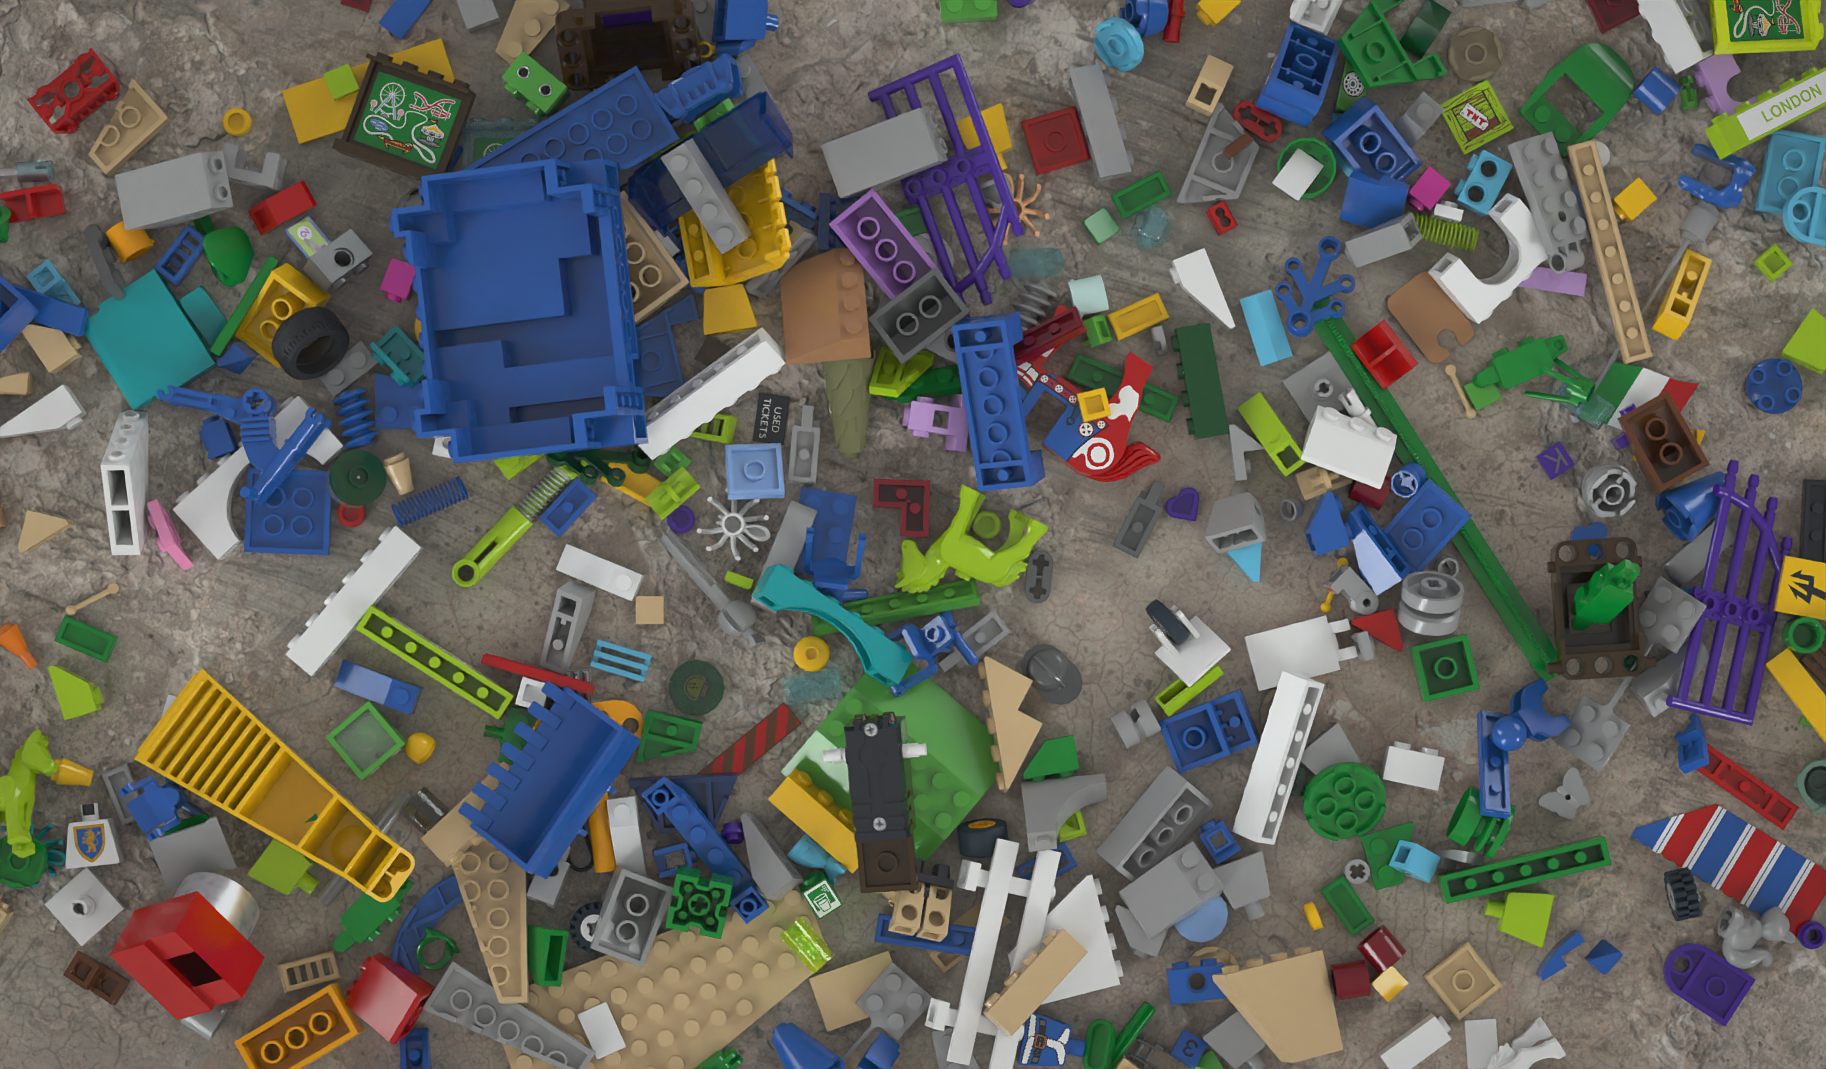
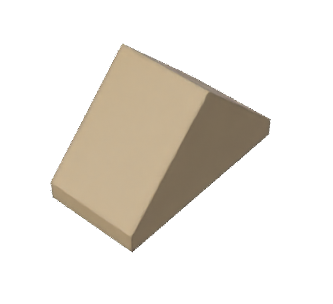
M27 510L18 545L20 554L31 552L74 525L73 521Z

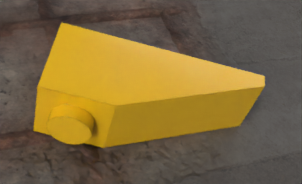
M1689 249L1685 250L1651 329L1676 341L1691 321L1712 263L1711 259Z

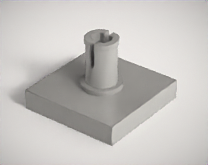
M1330 351L1282 381V384L1309 425L1318 405L1325 408H1334L1338 412L1345 407L1339 401L1338 396L1343 391L1348 393L1347 389L1353 388Z

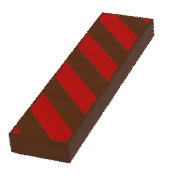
M783 702L697 774L737 772L739 776L802 723L787 704Z

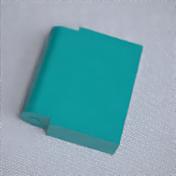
M155 269L125 287L124 292L126 296L119 300H115L111 296L97 305L100 311L87 319L84 335L133 411L144 408L156 399L163 401L157 395L158 389L163 390L164 394L167 395L169 394L168 385L185 388L218 367L217 360L211 354L209 347L178 302L161 273Z

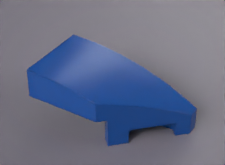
M1696 713L1691 714L1688 718L1691 722L1683 732H1678L1674 737L1680 743L1678 746L1679 768L1684 774L1709 764L1704 730L1700 717Z

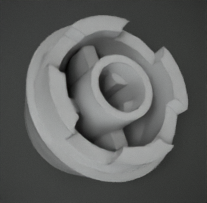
M1599 464L1589 469L1584 475L1581 484L1583 501L1586 508L1592 514L1604 518L1615 515L1622 516L1628 512L1635 503L1633 497L1636 482L1632 473L1627 468L1616 464Z

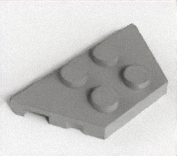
M1217 102L1176 203L1238 200L1259 146L1253 140L1251 145L1229 161L1223 154L1224 148L1246 132L1220 102Z

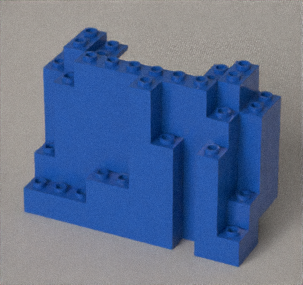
M603 158L571 163L558 159H548L421 176L422 183L419 184V195L421 200L424 201V205L391 209L392 216L389 217V228L391 233L394 234V238L406 240V243L403 245L405 260L408 261L409 265L415 267V276H413L412 283L415 293H418L419 304L416 305V316L418 321H421L422 332L419 333V344L421 349H424L425 360L422 362V371L424 376L427 377V379L422 380V386L419 389L420 400L425 405V409L414 410L415 416L412 417V429L414 433H417V438L435 439L451 437V441L448 442L449 456L453 458V463H474L567 451L649 444L642 387H635L632 360L639 359L617 162Z

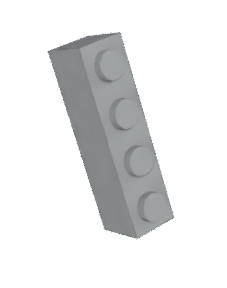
M693 139L686 141L661 157L721 254L753 235Z

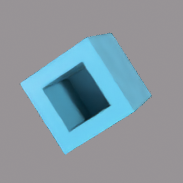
M1399 840L1389 866L1413 879L1430 883L1441 857L1416 843Z

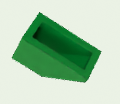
M528 925V969L535 985L561 987L568 930L545 925Z

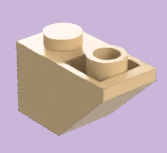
M1208 55L1185 106L1210 117L1234 66Z

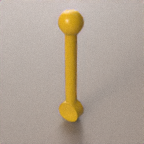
M1344 557L1340 558L1337 561L1338 568L1341 565L1348 566V560ZM1329 592L1326 601L1321 604L1320 609L1322 612H1330V603L1334 593Z

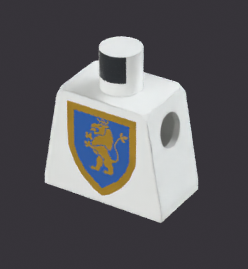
M98 803L81 804L82 821L72 822L68 825L66 869L125 862L114 819H99Z

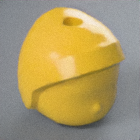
M414 733L407 739L405 753L413 762L420 765L431 757L436 748V741L426 733Z

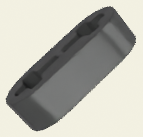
M1036 551L1032 553L1028 560L1025 595L1033 603H1042L1050 595L1053 558L1046 551ZM1039 555H1044V560L1049 561V565L1043 567L1042 576L1037 575V566L1033 565V559H1038ZM1036 578L1041 579V588L1046 590L1045 594L1040 595L1039 599H1035L1034 594L1029 591L1030 587H1035Z

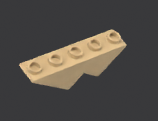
M985 656L982 662L977 663L979 679H984L985 690H982L984 707H989L990 717L986 718L987 730L989 735L993 734L995 745H991L993 762H998L1000 773H996V783L998 790L1003 789V792L1006 793L1043 723L1018 711L1033 680Z

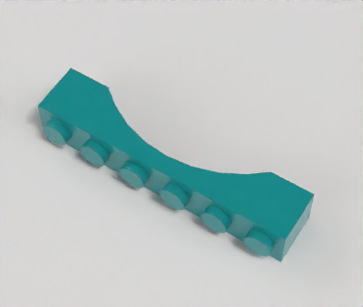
M775 564L767 567L751 595L753 598L773 611H803L831 623L853 645L866 674L887 688L900 683L914 657L907 652L905 645L884 636L885 633L880 628L869 626L861 621L862 617L851 610L847 611L839 606V601L834 597L821 594L816 590L817 587H814L812 582L805 579L801 580L793 575L794 571L788 566Z

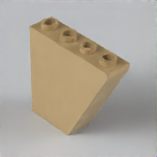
M1311 946L1295 948V954L1287 955V952L1270 955L1271 960L1264 962L1262 958L1246 961V966L1238 968V964L1221 968L1222 973L1212 975L1215 984L1281 1062L1296 1063L1343 1050L1323 950H1311Z

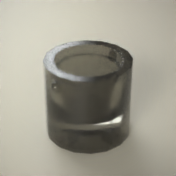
M424 786L408 802L400 814L425 835L446 815L450 808Z

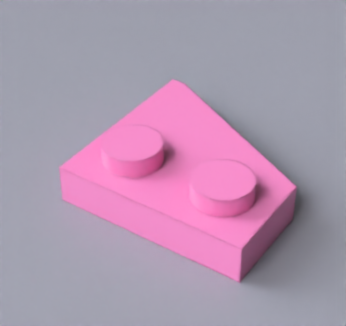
M157 499L147 503L150 511L147 518L153 530L158 531L159 537L156 538V541L163 553L168 552L183 570L194 566L191 558L186 555L180 543H182V540L167 510Z

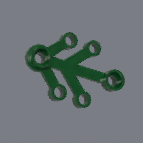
M603 448L545 454L548 463L557 467L566 465L580 477L584 484H594L600 473L613 487H621L625 481L626 474L622 469H612L604 462L627 464L628 468L637 474L646 473L652 462V459L641 448L631 453L602 450ZM577 460H584L589 465L584 467Z

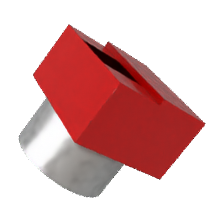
M209 872L192 873L184 878L172 899L146 906L133 912L110 956L176 1020L212 1011L216 1005L243 998L264 959V956L248 941L259 920V907L252 895L233 880Z

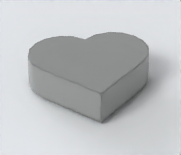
M1004 175V177H1005V179H1006V182H1007V185H1008V188H1009V190H1010L1012 199H1013V201H1014L1013 193H1012V190H1011V187H1010V184H1009L1007 175ZM990 179L980 184L985 203H991L994 208L1001 210L1002 201L994 180Z

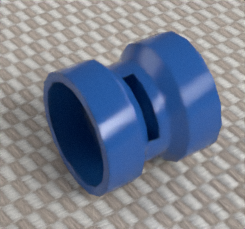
M1417 463L1404 464L1392 477L1391 487L1398 496L1403 498L1411 497L1424 485L1426 472Z

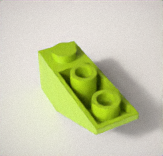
M1258 392L1237 408L1285 477L1307 462L1301 459L1303 449L1261 392Z

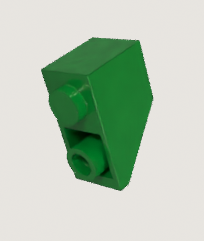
M1073 735L1044 740L1022 772L1023 779L1029 778L1030 781L1036 783L1047 780L1046 775L1057 773L1058 778L1073 776L1074 770L1079 769Z

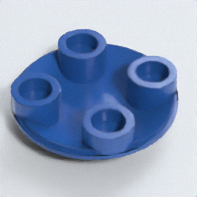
M1776 358L1766 359L1751 369L1746 381V391L1750 401L1756 408L1765 413L1780 414L1793 408L1801 399L1802 380L1800 374L1790 361Z

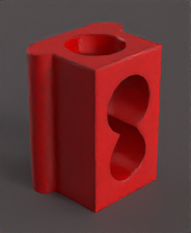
M1225 201L1205 211L1218 236L1238 226ZM1221 209L1223 211V218H1227L1229 222L1227 227L1220 225V217L1216 216L1215 210Z

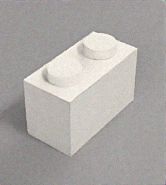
M1394 741V746L1386 745L1380 773L1381 779L1438 791L1445 760L1444 757L1438 756L1439 750L1422 747L1421 752L1410 750L1411 744Z

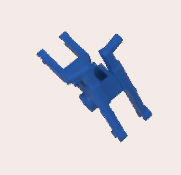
M172 385L167 386L169 390L167 395L164 394L163 390H157L158 397L174 407L184 406L211 412L241 425V442L248 460L254 467L263 472L252 488L242 487L240 495L243 498L256 502L260 506L266 504L267 499L278 486H281L303 456L306 457L308 455L307 451L322 432L329 429L332 425L330 419H326L323 423L325 419L324 414L321 412L316 413V409L310 407L305 413V419L290 438L285 439V444L279 449L276 441V420L272 419V416L277 411V402L273 396L259 388L249 389L242 398L238 399L222 394H209ZM264 400V404L258 405L256 408V402Z

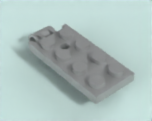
M1552 131L1508 145L1547 255H1550V268L1553 272L1561 274L1581 267L1584 264L1585 257L1580 249V244H1587L1592 241Z

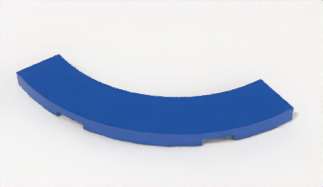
M455 874L436 884L420 898L410 910L397 934L391 959L419 976L420 963L416 957V948L426 935L424 929H433L444 914L458 903L464 901Z

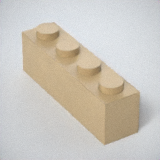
M504 761L500 764L507 771L510 768ZM488 775L481 783L494 791L500 781ZM472 791L421 838L423 843L447 868L451 864L453 866L458 864L465 857V851L472 844L476 846L484 840L481 835L469 827L472 822L458 812L464 802H467L479 811L482 809L486 801L475 795Z
M1052 929L1042 939L1043 947L1038 952L1033 950L1023 960L1022 963L1025 966L1019 973L1014 971L1004 981L1006 987L1000 994L997 992L993 993L985 1002L987 1008L982 1013L1006 1036H1013L1088 953L1065 929H1058L1056 932Z

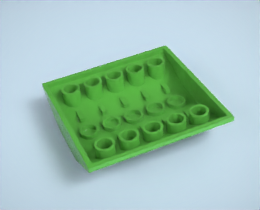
M911 662L900 682L921 670ZM865 673L780 772L786 777L795 768L807 773L819 789L830 793L835 803L851 812L852 800L849 791L846 762H824L823 751L840 747L845 748L844 726L850 719H854L855 714L871 716L872 714L883 715L884 712H894L895 716H906L908 743H926L927 747L926 756L919 755V757L910 758L916 828L913 831L916 859H921L925 863L996 781V773H1000L998 762H993L991 745H995L993 734L989 735L987 727L930 678L910 688L902 696L895 697L890 690L891 687L887 688Z

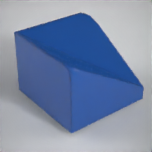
M244 341L233 343L217 361V365L233 373L241 374L258 354Z
M1602 939L1584 959L1599 973L1606 975L1623 957V954L1609 942Z

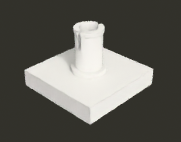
M90 867L83 869L44 904L81 946L89 942L126 908Z

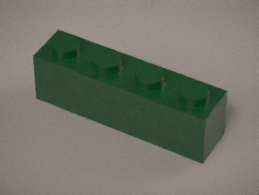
M1210 322L1176 328L1174 330L1175 335L1171 336L1173 352L1179 353L1180 363H1176L1178 380L1183 379L1185 390L1181 391L1183 407H1188L1190 418L1186 419L1188 435H1193L1194 440L1229 434Z

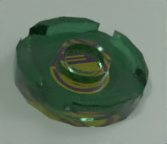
M693 660L685 662L676 668L670 677L668 689L670 698L676 708L685 714L699 716L708 714L717 708L723 699L725 686L723 677L715 666L706 661Z

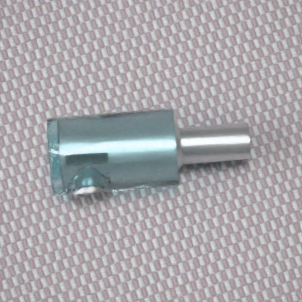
M52 160L18 162L17 168L0 169V179L18 178L19 183L54 181V164Z

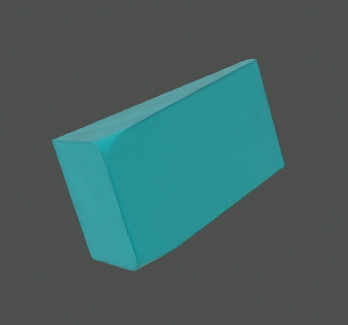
M201 285L178 302L212 347L228 320L206 288Z

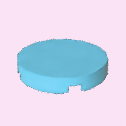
M1111 17L1105 19L1096 27L1094 46L1099 57L1110 68L1114 66L1118 69L1116 71L1126 72L1135 68L1142 61L1144 55L1143 42L1137 30L1128 21L1119 17Z

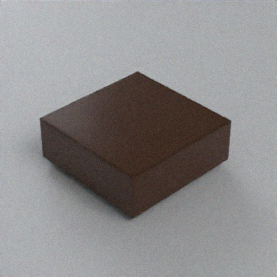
M1244 133L1224 148V156L1229 161L1251 145L1253 140L1248 133Z

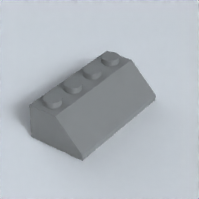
M1100 64L1069 69L1067 74L1068 84L1098 184L1130 175L1132 172L1131 167L1135 166L1131 150L1126 151L1123 140H1126L1127 136L1123 123L1118 124L1115 113H1119L1115 96H1109L1107 87L1111 86L1107 69L1102 71Z
M1167 765L1108 838L1104 840L1096 853L1133 882L1165 858L1178 851L1215 804Z

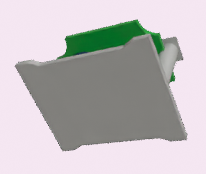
M206 813L181 820L179 825L164 833L163 836H159L149 842L168 889L175 888L179 883H182L186 876L192 873H213L222 869L230 870L237 868L226 841V834L230 833L226 821L219 822L217 816L210 818Z

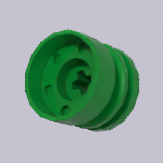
M1299 138L1290 142L1282 150L1277 162V175L1298 148L1314 158L1324 167L1300 198V200H1312L1323 195L1331 187L1336 174V159L1332 150L1324 142L1314 138Z
M1470 785L1462 795L1451 817L1446 838L1464 846L1471 837H1475L1473 851L1479 852L1484 846L1483 856L1491 859L1499 847L1503 845L1510 832L1515 805L1510 804L1511 815L1508 819L1480 815L1479 788Z

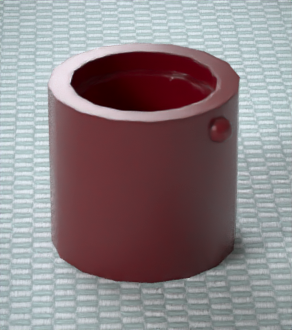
M1386 475L1381 489L1353 479L1347 498L1358 503L1361 502L1363 505L1379 511L1391 488L1392 478Z
M1384 924L1372 931L1356 947L1378 974L1389 969L1406 952L1404 947Z
M1364 959L1331 964V978L1337 1001L1371 995L1369 974Z

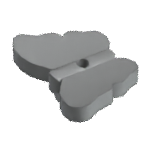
M1571 767L1564 773L1562 784L1558 785L1554 792H1547L1541 795L1537 803L1540 807L1556 812L1558 816L1572 819L1576 815L1575 809L1580 805L1588 804L1590 796L1587 788L1583 786V780L1579 776L1578 769Z

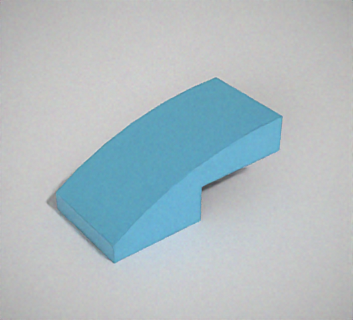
M49 259L26 276L37 292L85 307V304Z

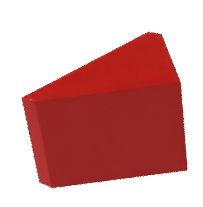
M1386 609L1370 615L1353 618L1349 623L1361 631H1367L1368 635H1371L1397 652H1401L1404 647L1393 609Z

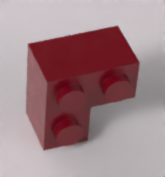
M874 479L873 508L901 509L900 537L928 538L930 480Z

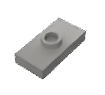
M1367 631L1351 633L1352 643L1356 647L1358 654L1356 658L1360 661L1374 659L1375 645L1372 636L1368 635Z

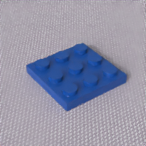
M247 468V487L252 488L260 478L262 470ZM292 470L281 486H278L267 499L265 505L260 506L246 498L244 552L330 555L333 492L329 483L330 471Z

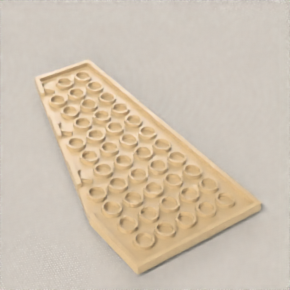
M797 885L779 901L766 899L769 908L748 924L743 921L732 906L725 908L728 911L721 939L699 935L700 928L689 926L688 932L671 929L655 936L643 968L610 955H604L563 971L561 987L538 986L535 983L529 984L528 1003L521 1004L592 1049L578 1014L606 1002L626 1047L600 1059H597L594 1055L586 1069H694L716 1051L722 1050L832 957L828 947L825 945L826 942L815 913ZM502 1044L512 1069H560L539 1058L525 1054L516 1048Z

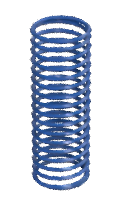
M460 476L455 477V479L460 487L462 496L457 489L454 479H451L454 488L456 489L458 498L453 491L450 481L447 480V483L453 494L454 500L449 493L446 483L443 482V485L449 496L450 502L445 495L442 485L439 484V487L445 498L446 504L443 501L441 494L438 490V487L436 485L435 489L441 500V504L439 503L437 496L434 492V489L432 487L431 491L437 502V506L435 505L433 498L430 494V491L428 489L427 493L433 504V508L429 503L425 491L422 492L428 504L429 510L425 505L421 493H418L420 500L424 506L425 512L421 507L417 495H414L416 502L420 508L421 514L417 509L413 497L410 496L412 504L416 510L417 516L415 515L409 499L406 498L407 504L412 512L413 518L411 517L405 501L402 500L403 506L408 514L409 520L404 513L401 503L398 502L399 508L404 516L405 522L400 515L397 505L395 503L394 505L392 504V511L399 526L403 528V524L407 526V522L411 524L412 521L415 522L416 519L420 520V518L423 519L424 516L428 517V514L432 515V512L436 513V510L440 512V508L444 510V506L448 508V506H452L453 503L457 504V501L460 503L461 500L465 501V498L468 499V493Z

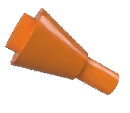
M7 622L0 627V645L15 656H19L29 670L39 664L29 652L17 622L13 625Z

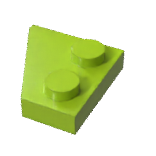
M881 346L869 385L870 394L898 397L934 364V353L921 351L904 365H901L888 347Z

